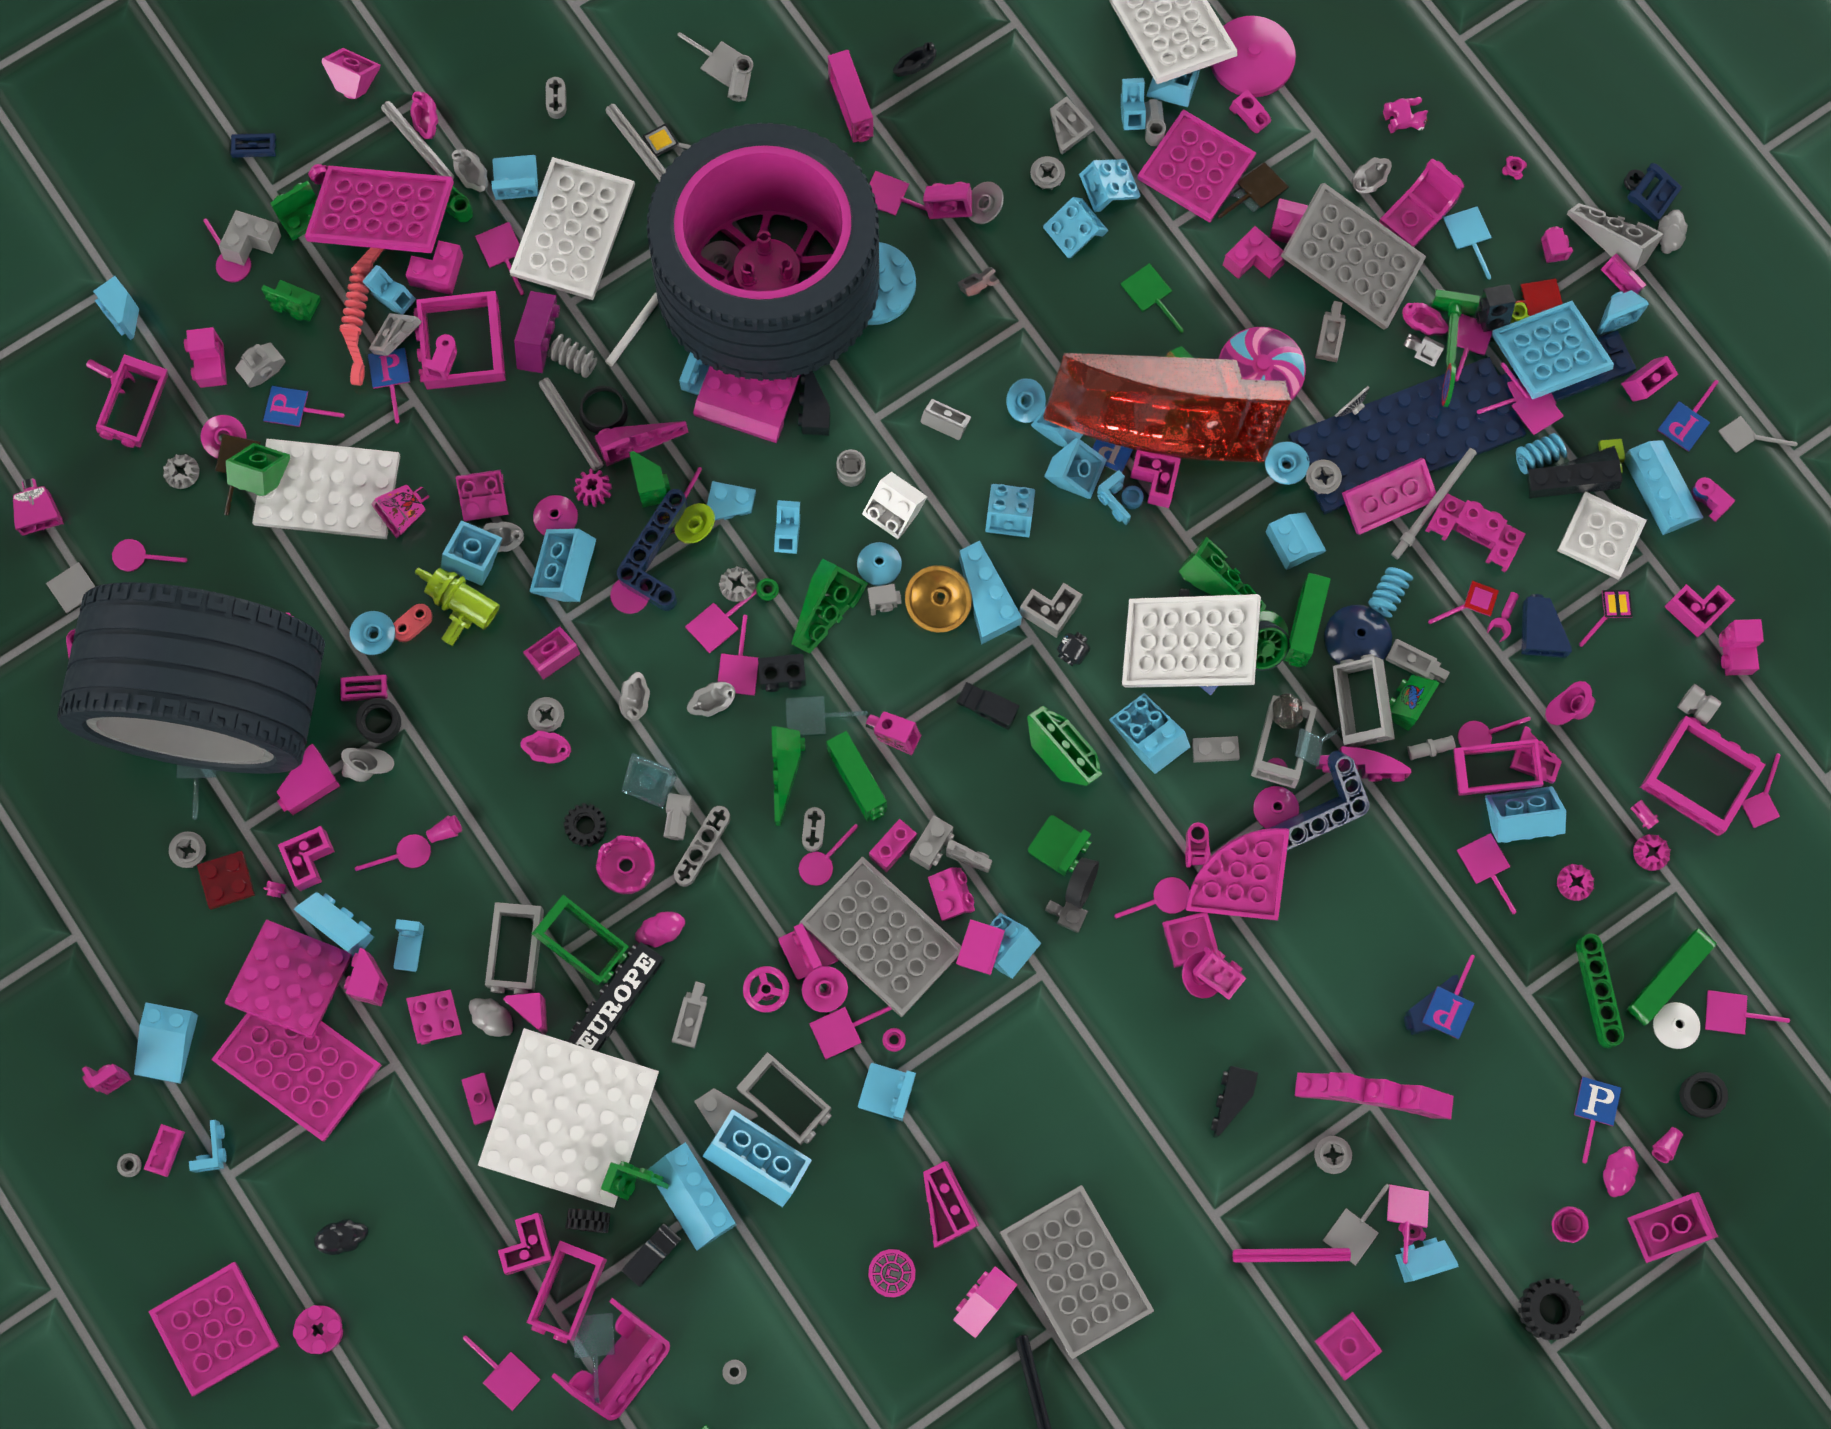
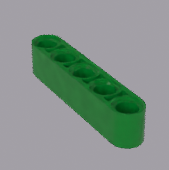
M1697 928L1630 1004L1627 1011L1646 1026L1717 943L1704 931Z
M1587 934L1577 941L1576 952L1597 1040L1602 1047L1612 1048L1623 1041L1624 1032L1602 941L1595 934ZM1585 940L1593 944V951L1585 948ZM1590 963L1598 966V974L1590 970ZM1596 986L1603 988L1604 996L1596 994ZM1602 1008L1607 1009L1609 1011V1019H1604L1602 1017ZM1607 1031H1611L1615 1035L1614 1042H1610L1607 1039Z

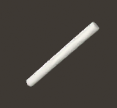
M654 293L605 362L612 367L657 306V293Z

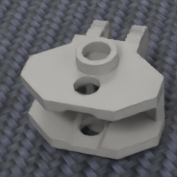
M271 342L264 345L256 344L242 354V359L235 369L251 388L261 385L276 374L286 361Z

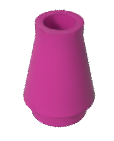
M455 815L451 817L446 816L431 829L427 830L426 835L429 841L434 843L458 836V833L462 832V827Z
M1671 1127L1653 1145L1652 1155L1663 1163L1673 1160L1683 1133L1677 1128Z

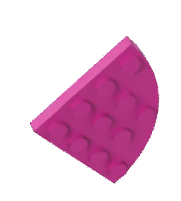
M1272 828L1253 831L1228 842L1218 849L1196 875L1187 898L1186 911L1278 920L1290 830Z

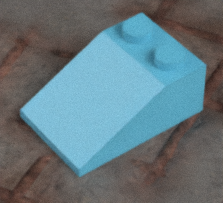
M145 1003L139 1028L134 1075L181 1084L198 1015L188 1010Z

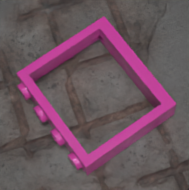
M496 291L416 299L417 308H414V316L422 321L419 328L415 329L416 340L420 341L417 357L418 361L422 362V369H419L420 382H424L427 390L506 381L499 300ZM488 307L494 370L451 374L448 376L447 381L425 375L424 362L426 359L431 360L427 313Z
M1685 716L1678 723L1640 788L1712 833L1720 836L1728 829L1766 764L1762 763L1758 756L1741 750L1737 743L1728 742L1723 739L1717 731L1705 728L1696 718ZM1685 730L1752 770L1723 820L1656 779Z

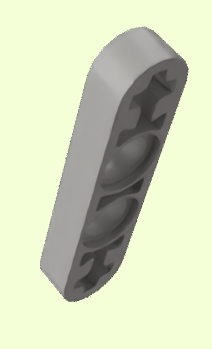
M716 806L710 811L674 871V878L680 886H689L694 882L728 826L730 813L725 807ZM724 812L725 820H719L716 825L717 828H720L719 831L713 826L708 825L709 822L714 825L716 821L715 813L720 814ZM712 831L715 834L714 839L711 842H704L702 840L703 832ZM694 850H699L703 853L702 859L698 862L690 859V853ZM686 861L691 866L697 867L695 870H693L692 867L690 868V870L688 871V875L690 876L689 879L685 878L683 881L680 880V871L684 873L688 868V866L684 864Z

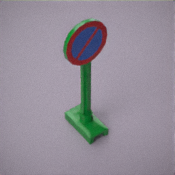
M1436 289L1431 308L1447 311L1449 317L1446 353L1447 371L1442 391V406L1448 407L1456 376V364L1454 362L1456 359L1459 317L1461 314L1474 316L1479 305L1480 296Z

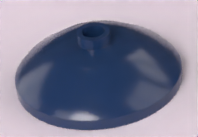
M1351 605L1338 610L1330 618L1325 628L1324 642L1329 655L1339 665L1343 660L1352 659L1356 661L1360 660L1361 656L1373 654L1375 657L1384 660L1392 645V633L1388 622L1379 612L1368 606ZM1357 631H1363L1364 636H1358Z

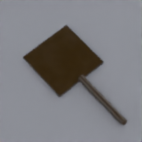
M1264 162L1238 181L1237 184L1247 194L1221 212L1218 218L1225 216L1249 197L1262 208L1287 190L1289 186Z
M223 434L215 471L227 473V459L252 443L260 445L261 442ZM231 485L224 513L226 516L229 515L234 486Z

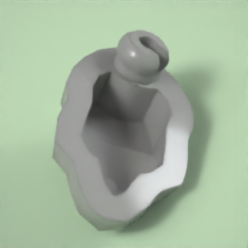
M466 149L455 150L452 153L454 171L464 186L479 192L487 190V170L480 162L479 157Z
M1374 157L1367 161L1366 164L1358 167L1352 178L1354 189L1360 193H1372L1378 187L1384 185L1387 182V177L1392 167L1391 161L1386 158L1379 159Z
M1672 210L1659 221L1657 231L1664 234L1659 243L1661 244V251L1665 254L1679 249L1686 239L1688 225L1680 210Z
M488 523L483 528L485 531L502 537L498 552L511 551L519 546L524 539L522 529L513 523Z
M635 672L627 681L623 682L619 697L621 714L629 721L640 719L648 708L650 690L646 685L643 674L640 672Z
M726 682L709 683L706 687L695 691L687 704V711L693 715H703L706 717L724 711L732 703L735 697V689Z
M475 998L470 1001L469 1011L472 1015L473 1024L482 1029L486 1034L501 1037L508 1036L513 1032V1021L509 1011L497 1001L491 998Z

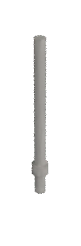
M1468 449L1409 531L1404 532L1401 536L1400 543L1391 554L1395 559H1399L1408 546L1411 547L1414 543L1417 533L1477 454L1474 449Z

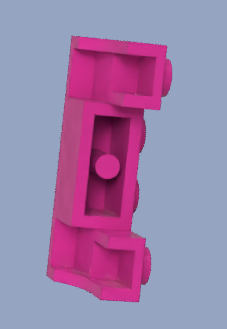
M1448 493L1438 505L1425 530L1428 533L1433 530L1442 535L1441 539L1444 541L1449 536L1451 530H1454L1492 549L1485 562L1489 564L1492 561L1502 566L1501 571L1506 572L1525 536V533L1506 524L1507 520L1501 514L1484 509L1476 501L1467 500L1465 503Z

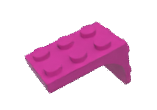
M1431 159L1417 181L1380 218L1379 223L1415 247L1457 203L1464 184L1458 176L1452 175L1443 163Z

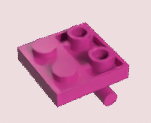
M501 470L456 476L464 521L508 515L503 485L504 477L501 474Z

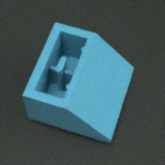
M1200 69L1157 84L1154 78H1152L1147 97L1188 107Z
M114 276L93 291L98 298L95 302L120 335L126 334L131 340L135 335L139 308L127 290Z
M999 913L990 926L1005 930L993 967L1013 979L1040 946L1041 942L1027 927Z

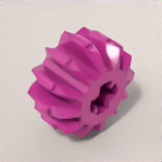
M591 468L588 475L585 472H581L582 479L576 478L577 486L574 487V492L578 493L576 496L578 501L583 500L585 506L592 502L593 507L597 506L596 502L598 501L604 504L605 500L603 497L610 498L611 496L609 490L612 489V485L608 483L609 477L607 475L602 476L601 470L594 474ZM594 485V488L596 487L597 489L592 491L589 487Z

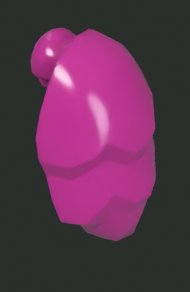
M416 91L412 95L413 103L410 109L413 126L424 139H432L436 132V125L439 122L436 104L427 93Z
M1407 303L1403 308V318L1412 329L1419 330L1428 336L1443 335L1448 331V325L1440 312L1424 303Z
M537 731L533 735L523 738L520 743L521 748L530 755L531 759L538 762L558 763L569 757L571 753V746L568 741L556 733Z
M676 912L657 913L654 917L643 921L641 927L635 933V940L638 944L642 942L654 948L662 946L676 939L685 925V919Z
M1622 1147L1616 1153L1609 1155L1606 1168L1603 1171V1179L1607 1192L1611 1197L1625 1195L1635 1183V1176L1639 1165L1636 1161L1635 1152L1631 1147Z

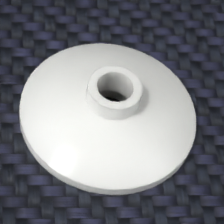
M1673 1002L1664 1005L1656 1014L1653 1020L1655 1035L1665 1046L1673 1049H1682L1693 1044L1698 1038L1700 1021L1692 1008L1683 1003ZM1677 1020L1683 1024L1681 1029L1676 1027Z

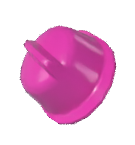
M1584 681L1575 682L1554 698L1546 708L1545 716L1547 721L1552 725H1562L1572 719L1586 718L1592 712L1596 702L1592 696L1590 685Z

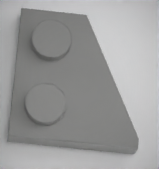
M1067 96L1050 108V115L1061 154H1064L1094 131V126Z
M389 313L369 350L376 355L388 356L422 321L416 316Z
M951 839L949 840L946 848L947 857L986 873L989 872L992 860L989 859L987 854L979 851L975 852L965 845Z
M714 1088L694 1101L715 1135L732 1109L750 1121L758 1117L756 1112Z

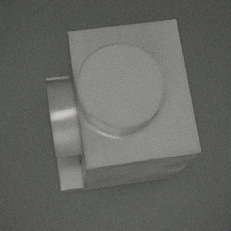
M894 584L868 588L871 615H876V610H880V612L892 611L893 608L897 607V604H902L900 590L895 591Z

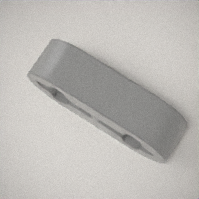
M552 77L546 82V108L549 116L554 119L562 118L566 114V87L564 81L559 77ZM554 85L559 86L558 94H554ZM555 101H558L559 104L558 111H554L553 109L555 107Z
M817 807L808 809L804 816L802 843L804 848L810 852H816L823 844L825 814ZM813 813H817L818 817L821 818V820H817L816 827H812V820L808 819L813 816ZM811 832H815V838L819 840V842L814 843V846H810L809 842L806 841V839L811 838Z

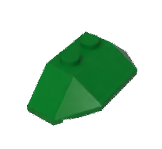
M1044 706L1028 715L1031 747L1061 781L1087 786L1102 775L1097 753L1068 719L1049 711Z

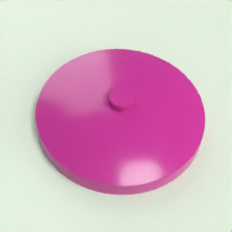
M1260 16L1239 17L1223 26L1237 49V56L1211 65L1214 76L1222 86L1237 95H1241L1248 89L1254 97H1263L1276 92L1285 85L1292 74L1296 54L1293 41L1284 28L1276 22Z

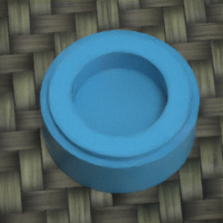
M1137 486L1126 487L1121 495V502L1128 509L1140 507L1144 499L1142 490Z

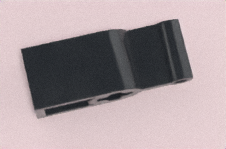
M968 682L965 683L956 701L957 704L974 711L982 718L1007 730L1010 729L1019 711V705L990 691L975 687Z
M663 1224L621 1271L641 1287L682 1239Z

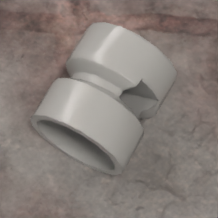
M852 449L840 453L836 462L839 481L845 486L853 487L859 485L864 480L866 474L863 455L857 450Z
M1694 684L1682 698L1677 708L1687 715L1692 713L1693 718H1696L1705 726L1722 702L1712 695L1706 696L1705 690Z

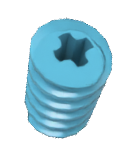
M1552 433L1548 437H1542L1540 440L1533 441L1532 444L1527 443L1524 447H1518L1516 449V460L1521 472L1527 474V467L1529 469H1536L1535 464H1537L1539 468H1543V460L1547 465H1550L1552 463L1551 457L1556 462L1560 460L1559 454L1566 458L1567 450L1561 438L1557 434Z
M1387 568L1385 575L1381 578V583L1377 585V590L1372 594L1373 597L1368 601L1369 606L1384 617H1392L1393 615L1388 610L1396 611L1397 607L1392 603L1400 604L1401 600L1397 595H1405L1401 588L1408 589L1409 584L1405 580L1412 581L1413 577L1401 569Z

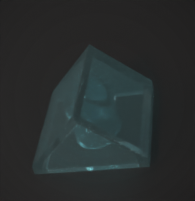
M632 753L621 792L664 808L677 775L675 770Z

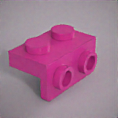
M949 868L928 877L942 921L949 920L963 913L975 911L974 899L971 893H969L966 884L967 877L961 868Z

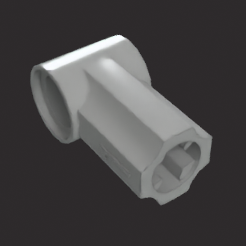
M747 55L738 56L732 67L727 97L738 102L746 101L753 68V61ZM738 65H745L748 70L742 71L738 68Z
M1150 99L1144 102L1146 108L1145 140L1150 146H1158L1165 136L1166 125L1164 123L1162 102L1157 99Z
M668 794L664 838L684 840L687 816L691 812L692 796Z

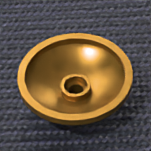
M934 565L920 570L912 577L906 588L905 603L909 615L920 627L931 632H947L961 625L969 615L972 606V594L967 581L959 572L947 566ZM940 592L944 593L945 599H940L938 594Z

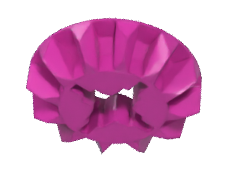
M1648 834L1637 840L1633 848V855L1637 864L1643 869L1656 871L1668 863L1671 849L1668 847L1667 841L1660 838L1659 835ZM1648 847H1650L1651 849L1656 847L1659 848L1656 852L1657 857H1655L1654 855L1651 857L1649 856L1647 858L1645 857L1646 855H1648L1647 853L1649 852Z
M1571 864L1564 867L1558 874L1557 886L1564 897L1579 901L1591 894L1594 889V878L1590 870L1583 867V865ZM1572 876L1575 879L1578 877L1580 878L1581 876L1583 877L1579 883L1581 887L1576 885L1574 887L1569 888V886L1573 882V879L1571 878Z

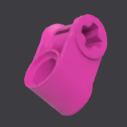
M1203 823L1192 824L1186 832L1185 860L1187 868L1191 867V865H1204L1211 857L1209 831ZM1199 829L1203 834V838L1200 840L1194 839L1191 834L1192 830Z

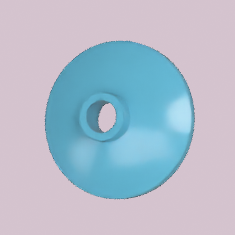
M1028 378L1020 379L1010 387L1006 400L1010 415L1022 423L1033 422L1045 408L1046 397L1042 386L1037 381Z
M1280 442L1274 445L1266 455V471L1274 481L1280 484L1291 485L1298 483L1306 476L1309 468L1308 455L1296 443ZM1288 463L1290 468L1285 469L1282 464Z
M876 542L867 545L860 552L857 559V569L860 576L872 585H887L893 582L901 571V557L898 551L887 543ZM878 558L884 561L880 565L875 563V560Z
M378 611L365 612L359 615L352 623L350 639L353 646L359 652L366 655H378L385 652L392 645L395 639V627L392 620L384 613ZM373 632L378 633L375 639L370 637Z

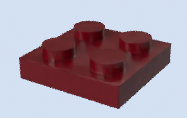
M239 851L197 865L209 909L255 896L244 852Z

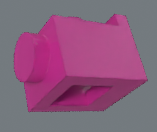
M1556 226L1545 231L1541 242L1546 263L1568 260L1573 249L1569 247V239L1567 235H1564L1563 228Z

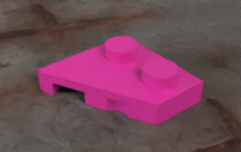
M1525 726L1519 741L1537 738L1530 732L1531 729ZM1538 740V745H1543L1544 758H1540L1541 767L1546 768V782L1553 784L1562 761L1554 753H1551L1542 741ZM1531 748L1516 750L1510 768L1535 777Z

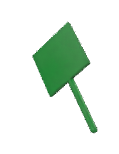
M1150 263L1120 283L1142 312L1157 303L1179 332H1184L1183 328L1160 301L1171 293L1172 290Z

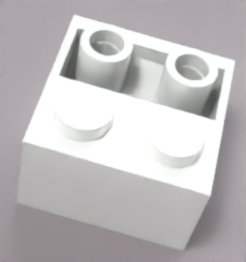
M890 472L878 483L862 515L899 539L918 515L927 496L893 472Z

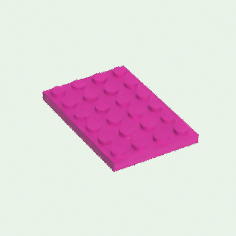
M328 166L305 238L308 242L432 253L454 181L449 176Z
M249 1013L244 1016L211 1059L323 1142L326 1141L382 1066L322 1021L312 1039Z

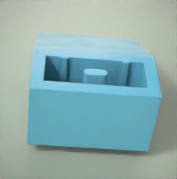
M1145 693L1109 719L1140 760L1154 774L1190 748L1185 731Z

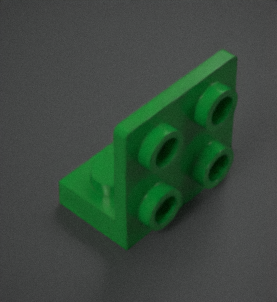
M308 181L295 185L291 191L278 195L270 203L292 241L306 233L317 201V197Z
M282 280L279 281L275 290L265 285L261 289L273 310L280 313L282 311L290 313L291 317L299 321L304 319L310 322L321 301L319 295Z
M621 1161L619 1165L613 1162L610 1163L601 1190L628 1201L629 1196L634 1192L636 1178L668 1189L669 1184L663 1182L664 1177L644 1168L640 1169L632 1164Z

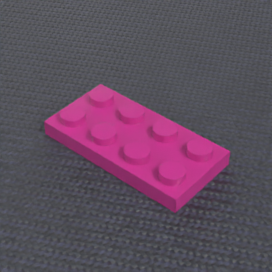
M1420 458L1343 492L1342 495L1356 534L1360 535L1429 504L1436 494V490L1424 458Z

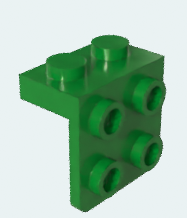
M1051 815L1029 846L1028 853L1065 877L1068 871L1071 873L1074 871L1079 862L1077 860L1081 852L1085 854L1092 843L1089 841L1091 833L1084 829L1080 833L1056 816Z

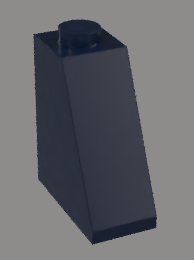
M1540 594L1528 596L1523 602L1521 654L1567 658L1572 652V647L1551 599L1543 598L1544 596Z
M1453 975L1439 987L1454 993L1459 983L1458 975ZM1436 989L1405 1012L1404 1023L1406 1029L1411 1031V1035L1436 1030L1422 1023ZM1461 989L1458 996L1464 998Z

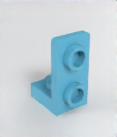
M1118 470L1099 485L1097 496L1103 505H1108L1113 510L1112 514L1117 521H1122L1127 525L1130 522L1131 515L1111 494H1116L1123 487L1125 476Z
M397 919L395 929L399 932L393 967L395 970L416 972L424 926L420 922Z
M210 1120L213 1158H211V1155L196 1156L195 1161H189L190 1171L197 1173L224 1169L223 1163L226 1162L227 1156L225 1148H222L221 1139H224L225 1132L223 1125H220L219 1121Z

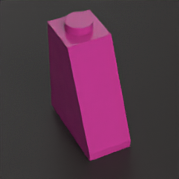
M313 744L309 745L305 750L302 764L291 770L277 791L280 797L277 802L284 812L288 810L292 815H295L340 786Z

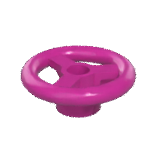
M770 966L759 967L750 972L743 984V995L748 1005L754 1010L773 1012L782 1007L789 996V983L786 976L780 970ZM766 973L775 975L781 981L782 989L775 988L774 984L767 980ZM759 975L761 984L757 988V994L751 997V982ZM765 986L771 988L770 992L767 994L762 992V989ZM775 996L780 997L779 1000L772 1005L765 1006L758 1004V1002L761 999L768 1001L773 999Z

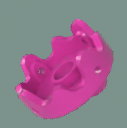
M621 835L600 847L596 869L601 881L608 889L619 894H632L645 888L651 881L655 870V860L650 848L642 839ZM624 860H630L633 863L631 870L627 872L620 869V864Z

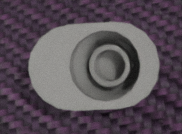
M346 748L341 753V758L344 761L342 776L355 781L365 782L374 774L387 773L394 767L393 758L379 749Z

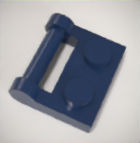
M1651 163L1647 168L1646 175L1636 189L1629 193L1627 198L1631 203L1638 205L1654 221H1657L1662 217L1682 189V186L1659 165ZM1654 177L1658 178L1659 181L1645 199L1642 196L1643 192Z

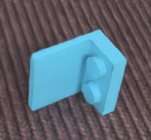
M535 155L494 158L492 160L494 181L491 182L495 200L538 196Z
M1125 159L1093 160L1079 174L1094 212H1101L1113 200L1138 199L1141 196Z
M1072 197L1043 226L1067 258H1072L1094 236L1103 237L1108 232V229L1082 198Z
M691 352L679 382L681 390L699 395L710 365L706 366L701 360L694 358Z
M991 484L985 532L1029 538L1035 489Z
M871 1063L858 1108L903 1121L916 1073L906 1071L905 1073Z

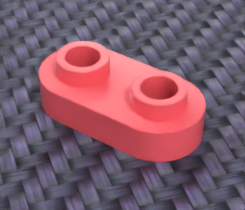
M416 604L393 623L395 639L399 642H408L425 629L433 619L430 608L425 604ZM418 612H424L422 617H416ZM400 627H407L406 631L399 632Z

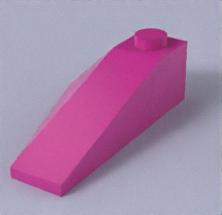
M685 421L615 427L612 429L606 428L601 430L598 435H595V439L606 465L609 466L630 457L629 452L640 453L688 433V428Z

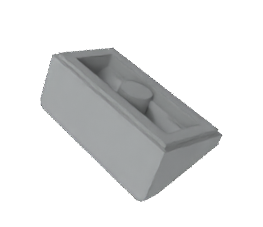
M931 399L923 412L921 423L960 440L971 420V416Z

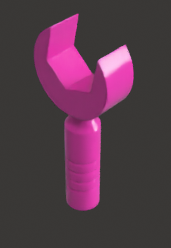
M89 359L86 366L107 378H111V384H113L117 371L113 373L109 368ZM127 371L124 379L129 378L135 383L134 377ZM121 388L119 393H125V391Z
M1515 592L1510 593L1501 613L1502 618L1493 619L1487 627V633H1489L1492 627L1502 629L1504 635L1499 642L1507 639L1511 633V625L1507 619L1510 618L1519 597Z

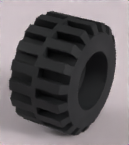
M1555 1278L1543 1279L1533 1282L1529 1285V1288L1523 1291L1524 1296L1519 1299L1521 1308H1518V1313H1522L1520 1320L1527 1325L1525 1328L1528 1332L1532 1331L1535 1337H1541L1544 1340H1558L1567 1338L1570 1334H1574L1577 1331L1576 1327L1582 1324L1580 1318L1584 1316V1311L1581 1310V1306L1584 1303L1583 1300H1579V1292L1572 1289L1574 1286L1570 1283L1566 1284L1564 1280H1556ZM1546 1295L1555 1296L1562 1304V1317L1555 1324L1546 1322L1540 1314V1302Z

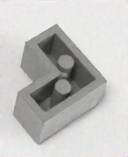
M236 210L220 242L219 249L224 260L244 266L252 248L273 254L281 234L277 223Z
M1065 583L1062 584L1052 600L1032 589L1020 606L1019 613L1022 617L1057 638L1081 603L1083 594Z

